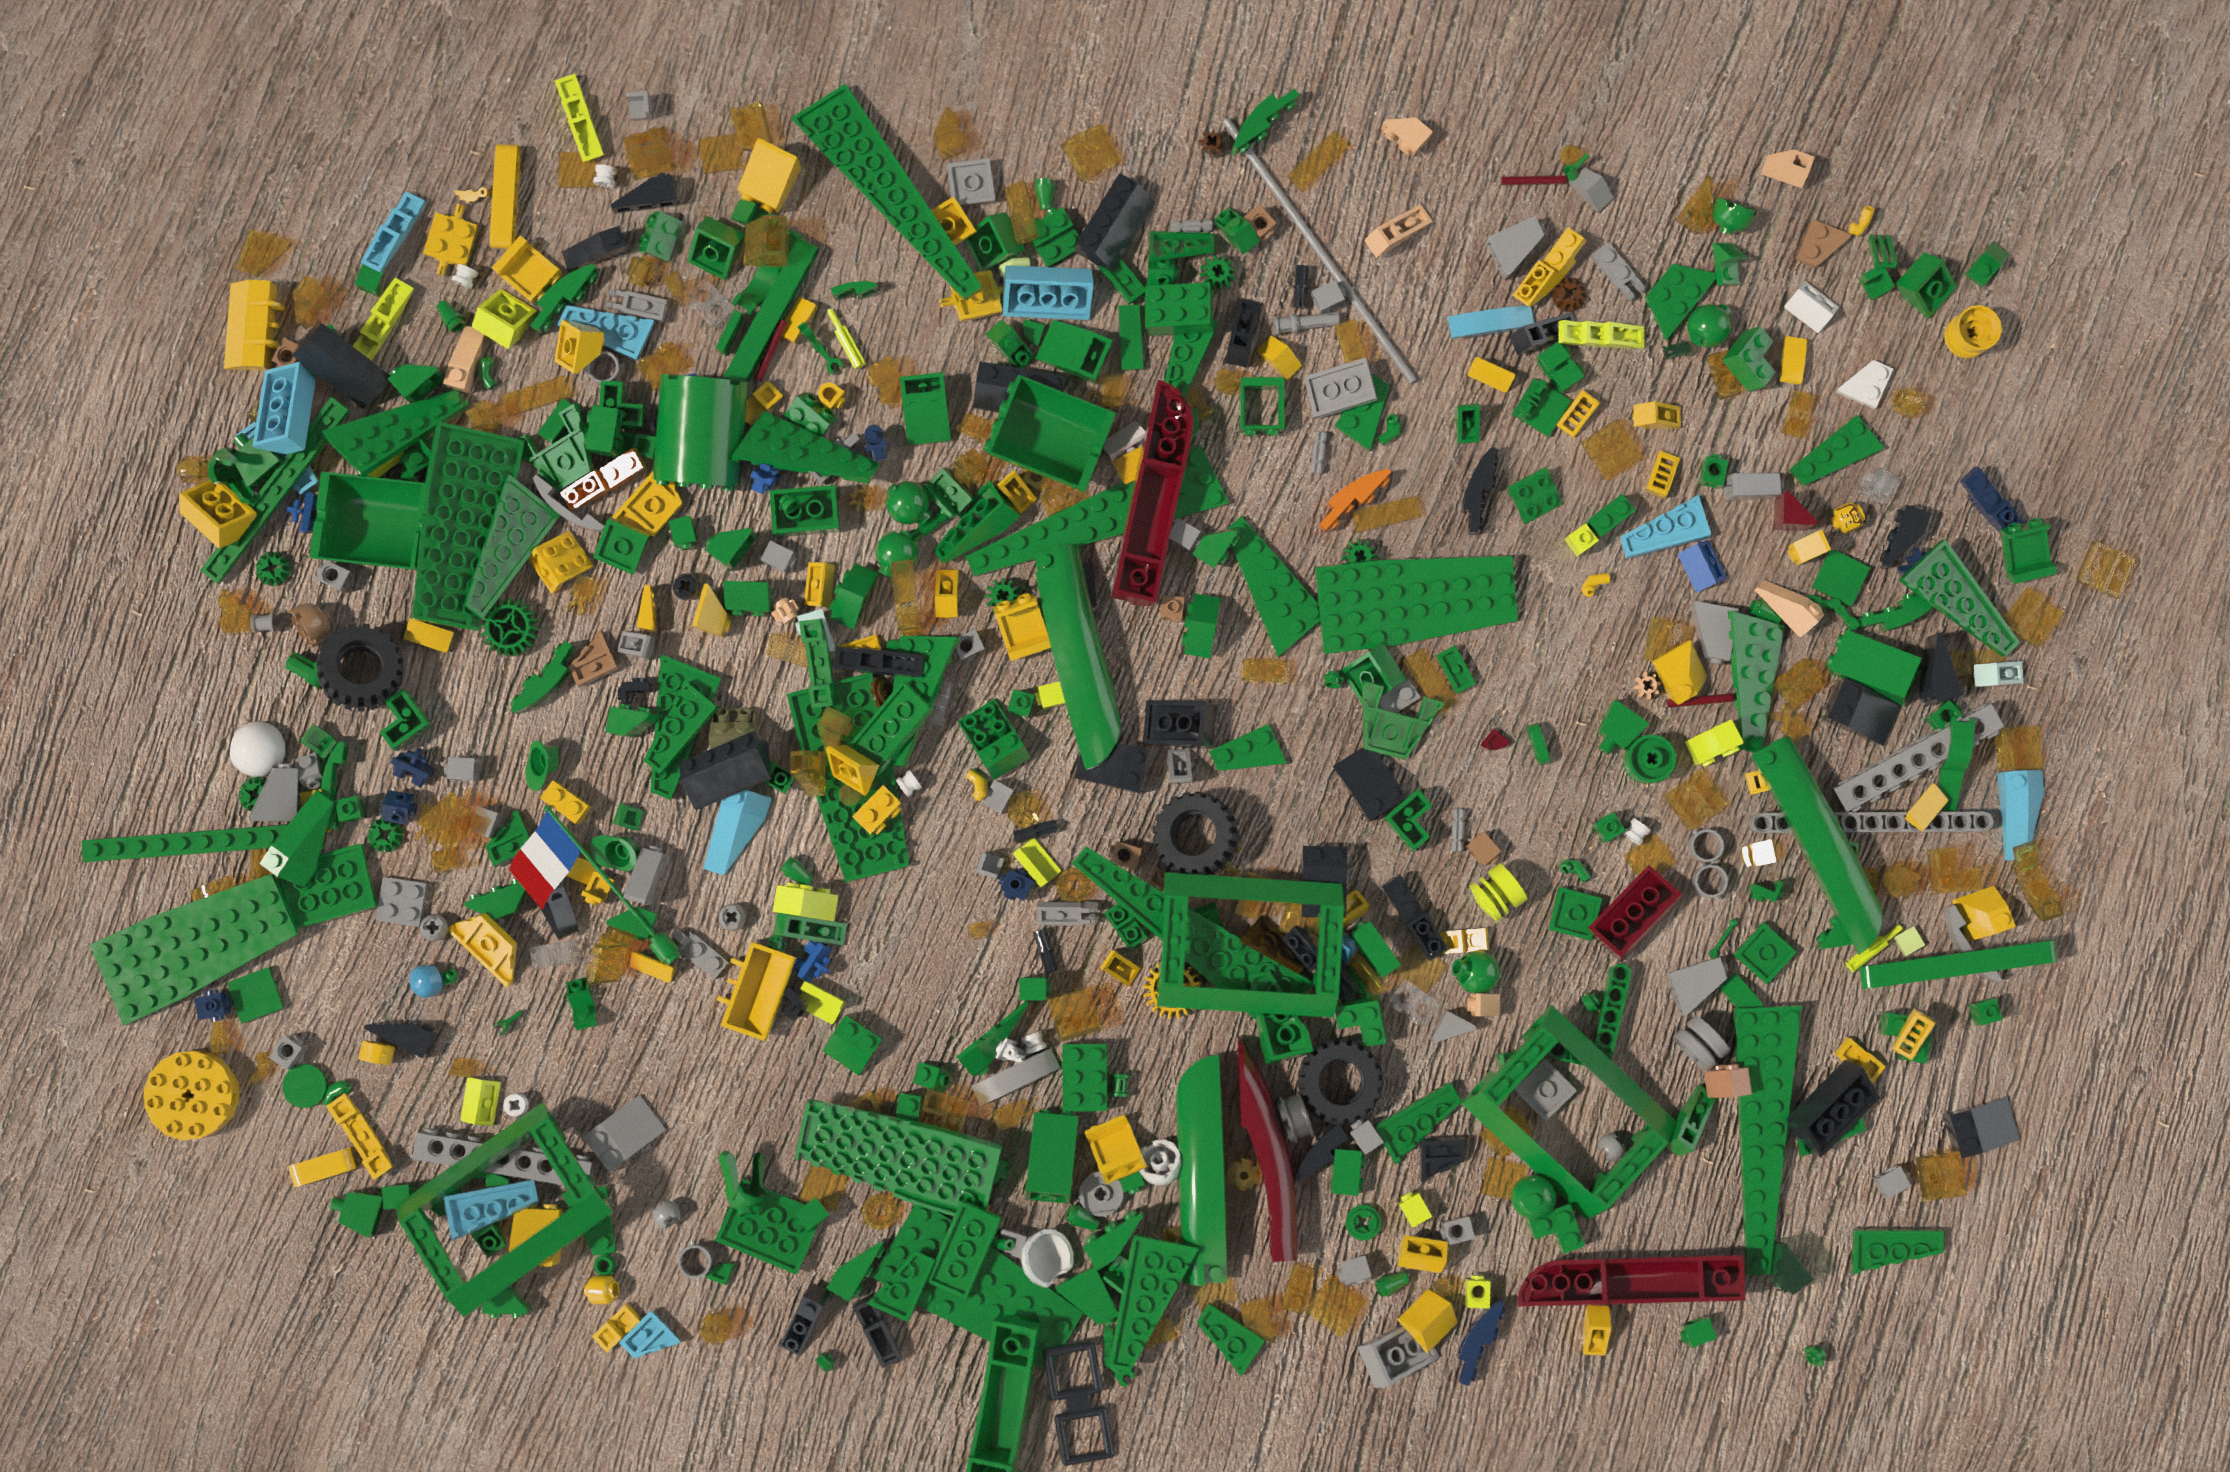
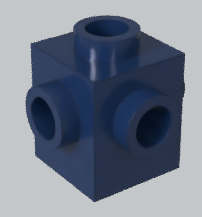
M388 790L382 802V820L408 825L411 818L416 816L418 808L414 801V794Z
M1016 868L1015 872L1012 870L1009 873L1004 872L999 884L1002 885L1003 896L1013 901L1018 898L1025 902L1034 881L1026 878L1028 873ZM1013 881L1019 882L1018 888H1012Z
M218 989L204 992L205 996L194 998L198 1020L210 1019L211 1022L224 1020V1015L231 1014L232 1002L226 992H218Z

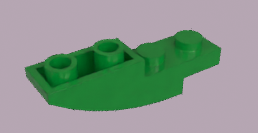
M1295 88L1278 100L1273 93L1270 94L1250 113L1234 142L1231 151L1233 156L1239 152L1240 154L1247 152L1255 141L1258 143L1263 141L1268 136L1270 124L1279 119V114L1285 110L1289 112L1297 106L1296 102L1300 95Z
M593 264L581 267L569 273L548 289L536 303L542 310L530 325L532 329L542 335L543 332L549 331L552 327V320L557 314L560 315L564 311L567 301L573 306L576 302H581L586 295L585 290L588 286L593 285L599 277L598 268Z
M1915 593L1903 595V600L1896 602L1897 608L1896 606L1883 609L1884 613L1875 614V611L1863 613L1862 618L1857 620L1860 624L1858 629L1879 624L1881 632L1892 630L1919 618L1933 608V606L1920 596H1916Z
M566 641L563 644L559 643L553 654L555 656L551 663L547 662L543 667L542 677L533 673L532 676H528L522 685L524 689L520 695L517 694L513 698L510 711L515 714L528 711L557 690L571 672L564 665L576 647Z

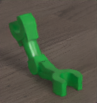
M805 322L797 326L814 350L820 353L827 361L826 367L829 374L835 375V372L831 369L834 364H838L841 369L844 368L841 360L831 358L824 350V346Z
M1814 595L1805 596L1810 598L1812 602L1817 603L1821 608L1834 610L1843 619L1849 631L1853 632L1860 626L1859 622L1847 613L1840 600H1821L1820 597Z
M1104 1326L1105 1343L1102 1362L1106 1367L1109 1366L1113 1326ZM1110 1368L1123 1387L1127 1386V1382L1123 1380L1124 1375L1128 1374L1132 1378L1135 1377L1133 1370L1129 1372Z

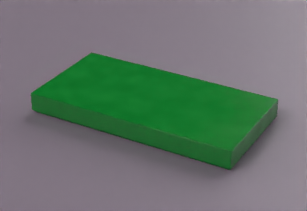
M902 680L848 746L877 763L879 767L876 775L879 776L934 711V708L907 681Z
M961 1199L926 1282L967 1300L1002 1216Z

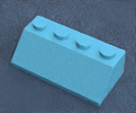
M1005 265L1003 316L1089 320L1093 291L1092 269Z
M301 362L265 370L252 445L254 448L283 454L305 450L317 374Z

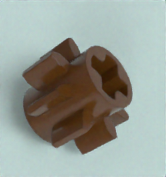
M1214 129L1209 134L1203 132L1204 140H1199L1198 144L1204 146L1201 153H1208L1210 158L1216 153L1220 156L1221 150L1219 148H1224L1226 144L1225 142H1220L1223 134L1217 135ZM1208 141H1210L1211 143L1216 142V146H1208Z

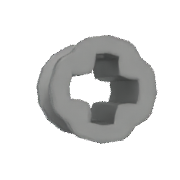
M270 613L269 615L262 616L251 614V631L253 633L265 630L276 632V614Z

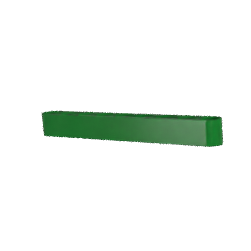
M801 237L796 241L722 379L749 383L768 348L780 319H784L817 258L820 247Z
M2046 940L1859 967L1862 989H1870L2058 962L2055 940Z

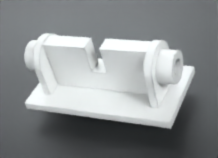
M1006 1038L1005 1041L999 1043L996 1049L998 1053L996 1058L1006 1062L1014 1060L1020 1063L1025 1060L1026 1053L1016 1047L1017 1041Z

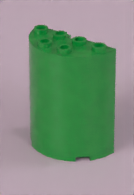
M661 374L653 479L656 480V484L669 485L670 481L678 482V486L691 487L692 483H697L703 489H713L714 485L722 486V490L735 491L736 487H740L742 460L739 462L732 461V454L745 435L748 382Z
M1018 374L1015 381H1010L1007 389L1010 395L1008 400L1003 399L998 417L994 420L990 437L987 438L983 450L986 451L987 455L1085 493L1116 413Z
M321 471L316 506L317 518L314 521L309 558L416 570L425 483L367 476L362 478L358 475Z

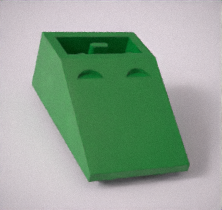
M1052 320L1036 360L1096 384L1112 348V340L1095 332Z
M943 372L900 377L908 446L951 441Z
M992 699L957 721L993 780L1031 758L995 699Z
M1133 1209L1123 1215L1124 1220L1119 1223L1114 1220L1104 1226L1105 1231L1098 1234L1095 1231L1085 1237L1086 1242L1083 1243V1248L1096 1271L1116 1260L1142 1219V1210L1137 1212Z

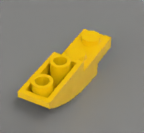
M1568 227L1543 262L1537 261L1512 296L1529 308L1545 297L1576 263L1574 257L1587 240Z

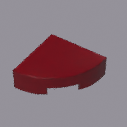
M1493 728L1479 746L1487 750H1499L1511 742Z

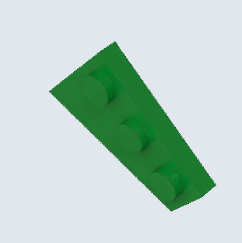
M1373 373L1371 375L1378 400L1345 410L1334 425L1336 429L1368 451H1370L1389 388V384Z
M607 1185L599 1186L598 1188L610 1205ZM568 1192L562 1193L569 1209L576 1205ZM611 1215L583 1234L593 1256L617 1252Z
M915 1250L867 1304L908 1322L935 1262V1258Z
M1210 1302L1197 1320V1324L1210 1340L1216 1344L1223 1353V1356L1236 1369L1239 1376L1242 1377L1264 1343L1265 1338Z

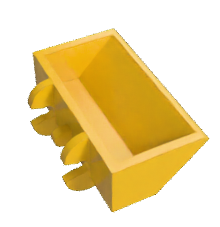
M244 280L231 283L224 369L265 371L271 369L272 352L276 351L280 345L277 341L273 340L274 329H278V323H275L276 312L285 311V306H281V303L276 302L278 287L271 281Z
M751 941L744 961L732 958L730 962L741 966L737 980L731 978L727 980L728 983L735 985L730 999L720 995L717 997V1001L727 1004L721 1026L766 1041L796 957Z

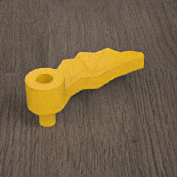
M481 187L477 192L473 190H455L460 200H465L467 203L476 202L480 197L487 198L490 195L489 189Z

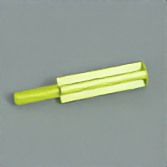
M829 309L827 313L837 329L834 332L855 370L862 368L866 365V362L846 325L842 326L834 310Z
M1897 925L1885 936H1878L1865 952L1860 955L1856 954L1845 962L1848 969L1854 973L1859 967L1889 945L1888 941L1903 930L1902 926Z

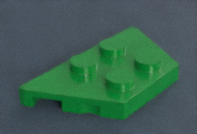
M1672 264L1644 298L1648 308L1652 311L1655 322L1658 323L1665 341L1715 281L1716 273Z

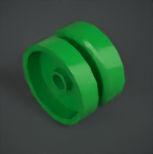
M1645 735L1632 741L1625 749L1623 755V767L1627 775L1635 782L1641 784H1654L1666 779L1673 772L1676 764V753L1671 743L1658 735ZM1648 756L1652 759V762L1649 764L1646 761Z

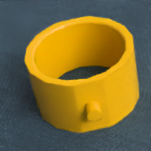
M362 1040L358 1059L376 1064L392 1065L396 1046Z

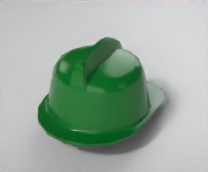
M538 740L532 742L525 770L526 782L531 790L539 791L545 783L546 776L558 769L559 748L557 746L543 745Z
M599 835L590 842L589 847L591 856L599 865L621 871H630L634 868L637 856L641 850L633 839L628 836L613 837Z

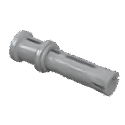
M1338 312L1308 316L1291 314L1290 317L1281 318L1273 316V332L1275 336H1278L1279 333L1292 332L1295 334L1299 330L1339 326Z

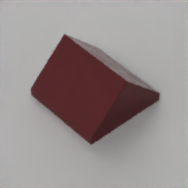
M1788 490L1775 499L1774 530L1806 531L1818 522Z

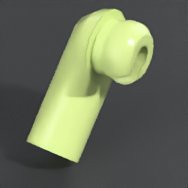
M1010 258L1000 264L998 269L1000 270V276L1004 278L1005 265L1030 266L1029 258Z

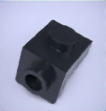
M632 678V682H621V687H618V700H621V704L629 705V693H651V684L645 682V678Z
M787 984L783 994L792 1003L784 1011V1014L795 1021L804 1015L810 1005L803 999L802 995L804 993L796 985L791 987Z

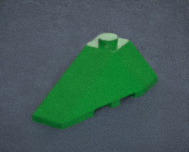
M991 480L973 495L975 499L972 501L971 506L966 513L961 512L958 516L960 521L956 527L949 529L936 547L935 552L943 564L1005 531L1020 516L1014 505Z
M1270 970L1248 975L1250 990L1283 992ZM1255 1013L1260 1044L1266 1065L1288 1061L1313 1052L1308 1029L1304 1023L1302 1024L1297 1015Z
M1028 1001L1021 1004L956 1056L973 1077L976 1074L981 1077L990 1070L988 1065L997 1055L996 1049L999 1043L1008 1038L1030 1003Z

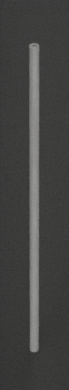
M1227 118L1223 121V124L1234 140H1236L1239 130L1231 119ZM1250 148L1244 154L1338 285L1341 284L1348 299L1409 384H1412L1417 378L1252 148Z

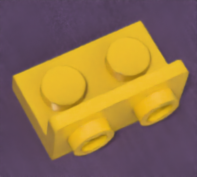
M883 785L852 817L870 835L874 833L878 835L886 827L884 822L889 817L895 818L901 812L900 806L902 803Z

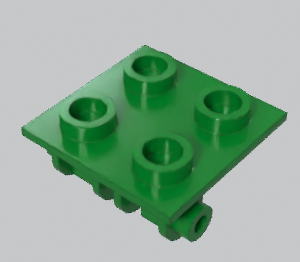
M1534 378L1511 415L1549 437L1571 400L1548 387V382L1541 379L1539 381Z
M1547 467L1508 486L1507 493L1510 498H1513L1524 524L1562 505Z

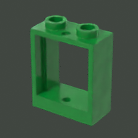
M1240 377V433H1245V436H1257L1258 433H1266L1267 436H1279V433L1284 432V377ZM1246 390H1278V425H1246Z
M1362 920L1351 927L1352 932L1349 936L1353 939L1379 978L1385 977L1401 965L1370 921L1364 922Z

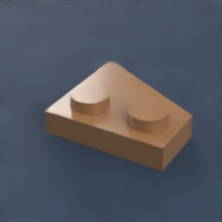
M1812 219L1795 260L1816 268L1851 237V234Z
M601 631L595 634L594 640L589 646L584 647L580 656L574 659L569 666L575 683L579 688L619 669Z

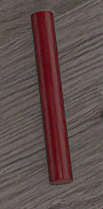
M1566 175L1501 176L1500 184H1566Z
M781 319L755 374L754 379L762 382L788 323Z
M1733 694L1691 697L1679 705L1673 700L1667 699L1666 705L1667 708L1733 702Z

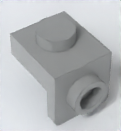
M314 752L296 758L298 780L303 787L309 791L322 786L323 774L319 755Z

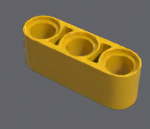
M349 1147L288 1166L293 1186L296 1188L356 1169L351 1148Z

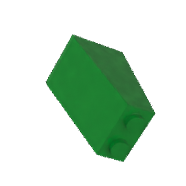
M1845 630L1844 635L1840 634L1835 644L1838 649L1835 655H1830L1827 662L1829 674L1840 679L1847 678L1859 683L1892 702L1905 707L1922 668V658L1849 630Z
M1050 1110L1034 1112L1026 1183V1200L1070 1204L1078 1116H1074V1113L1061 1112L1060 1115L1052 1114Z

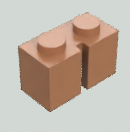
M1721 1064L1713 1066V1070L1704 1071L1708 1098L1738 1097L1752 1094L1748 1068H1739L1738 1064Z

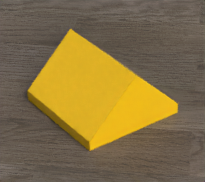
M954 197L931 210L954 245L976 233L975 228Z
M847 745L827 746L826 751L832 775L865 796L869 792L879 765Z
M1429 1289L1397 1319L1426 1353H1429L1458 1323L1452 1304Z

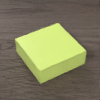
M1914 926L1893 937L1904 956L1925 946Z

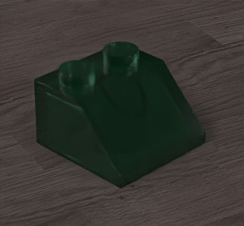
M1776 1239L1773 1245L1770 1275L1773 1278L1771 1283L1779 1292L1782 1291L1784 1294L1788 1293L1794 1296L1814 1279L1788 1245Z

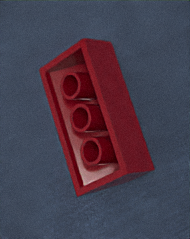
M1648 865L1588 929L1622 963L1683 900L1682 894Z

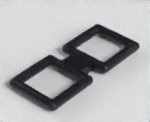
M1086 1341L1044 1349L1043 1359L1050 1398L1053 1401L1066 1399L1069 1411L1054 1416L1062 1464L1070 1466L1113 1458L1114 1448L1107 1409L1105 1406L1091 1408L1089 1395L1098 1394L1103 1391L1095 1342ZM1088 1351L1093 1385L1058 1391L1052 1357ZM1099 1416L1105 1450L1070 1456L1064 1422Z

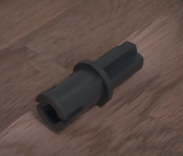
M1296 265L1295 282L1292 285L1294 289L1292 308L1295 309L1297 307L1299 309H1306V295L1309 286H1307L1308 266Z
M1049 820L1036 825L1032 823L1029 827L1014 830L1015 842L1019 844L1031 839L1038 840V837L1057 832V825L1055 820Z
M1046 928L1033 932L1038 947L1037 954H1040L1045 973L1056 971L1057 965L1052 952L1054 948L1050 945Z

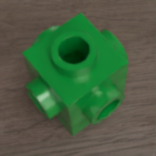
M1175 259L1148 262L1147 286L1173 284V281H1178V268H1174Z

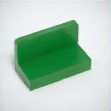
M562 398L537 433L551 444L563 438L568 429L561 419L559 412L572 404Z

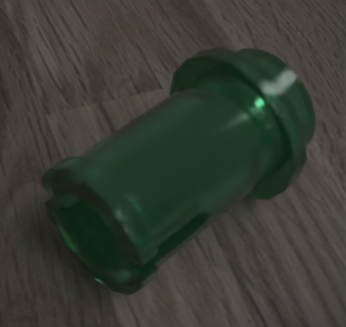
M1681 340V343L1662 346V352L1672 351L1671 353L1663 354L1664 359L1668 360L1682 355L1687 357L1691 353L1689 341Z

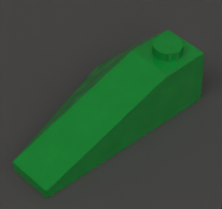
M316 790L271 845L260 864L277 877L301 887H306L318 869V858L324 846L323 840L326 829L330 824L335 802L319 790Z

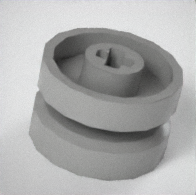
M1695 1015L1687 1022L1690 1032L1680 1029L1673 1036V1039L1688 1058L1701 1069L1708 1072L1716 1065L1715 1059L1711 1054L1718 1058H1723L1730 1049L1724 1040L1704 1020Z

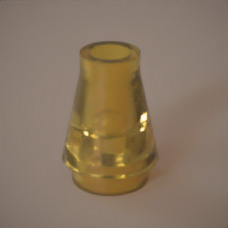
M213 1022L208 1049H211V1054L213 1055L229 1053V1048H231L226 1022Z

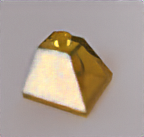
M1710 175L1675 219V221L1694 235L1700 230L1704 232L1711 223L1709 217L1713 214V188Z

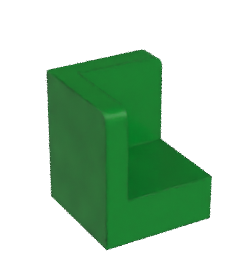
M362 264L354 283L358 290L379 297L382 290L379 283L385 269L380 273Z
M1875 267L1858 278L1870 300L1890 292L1895 287L1885 268Z

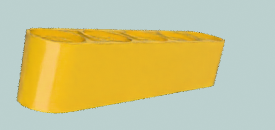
M497 144L495 148L490 224L491 248L508 249L516 239L521 159L519 145Z

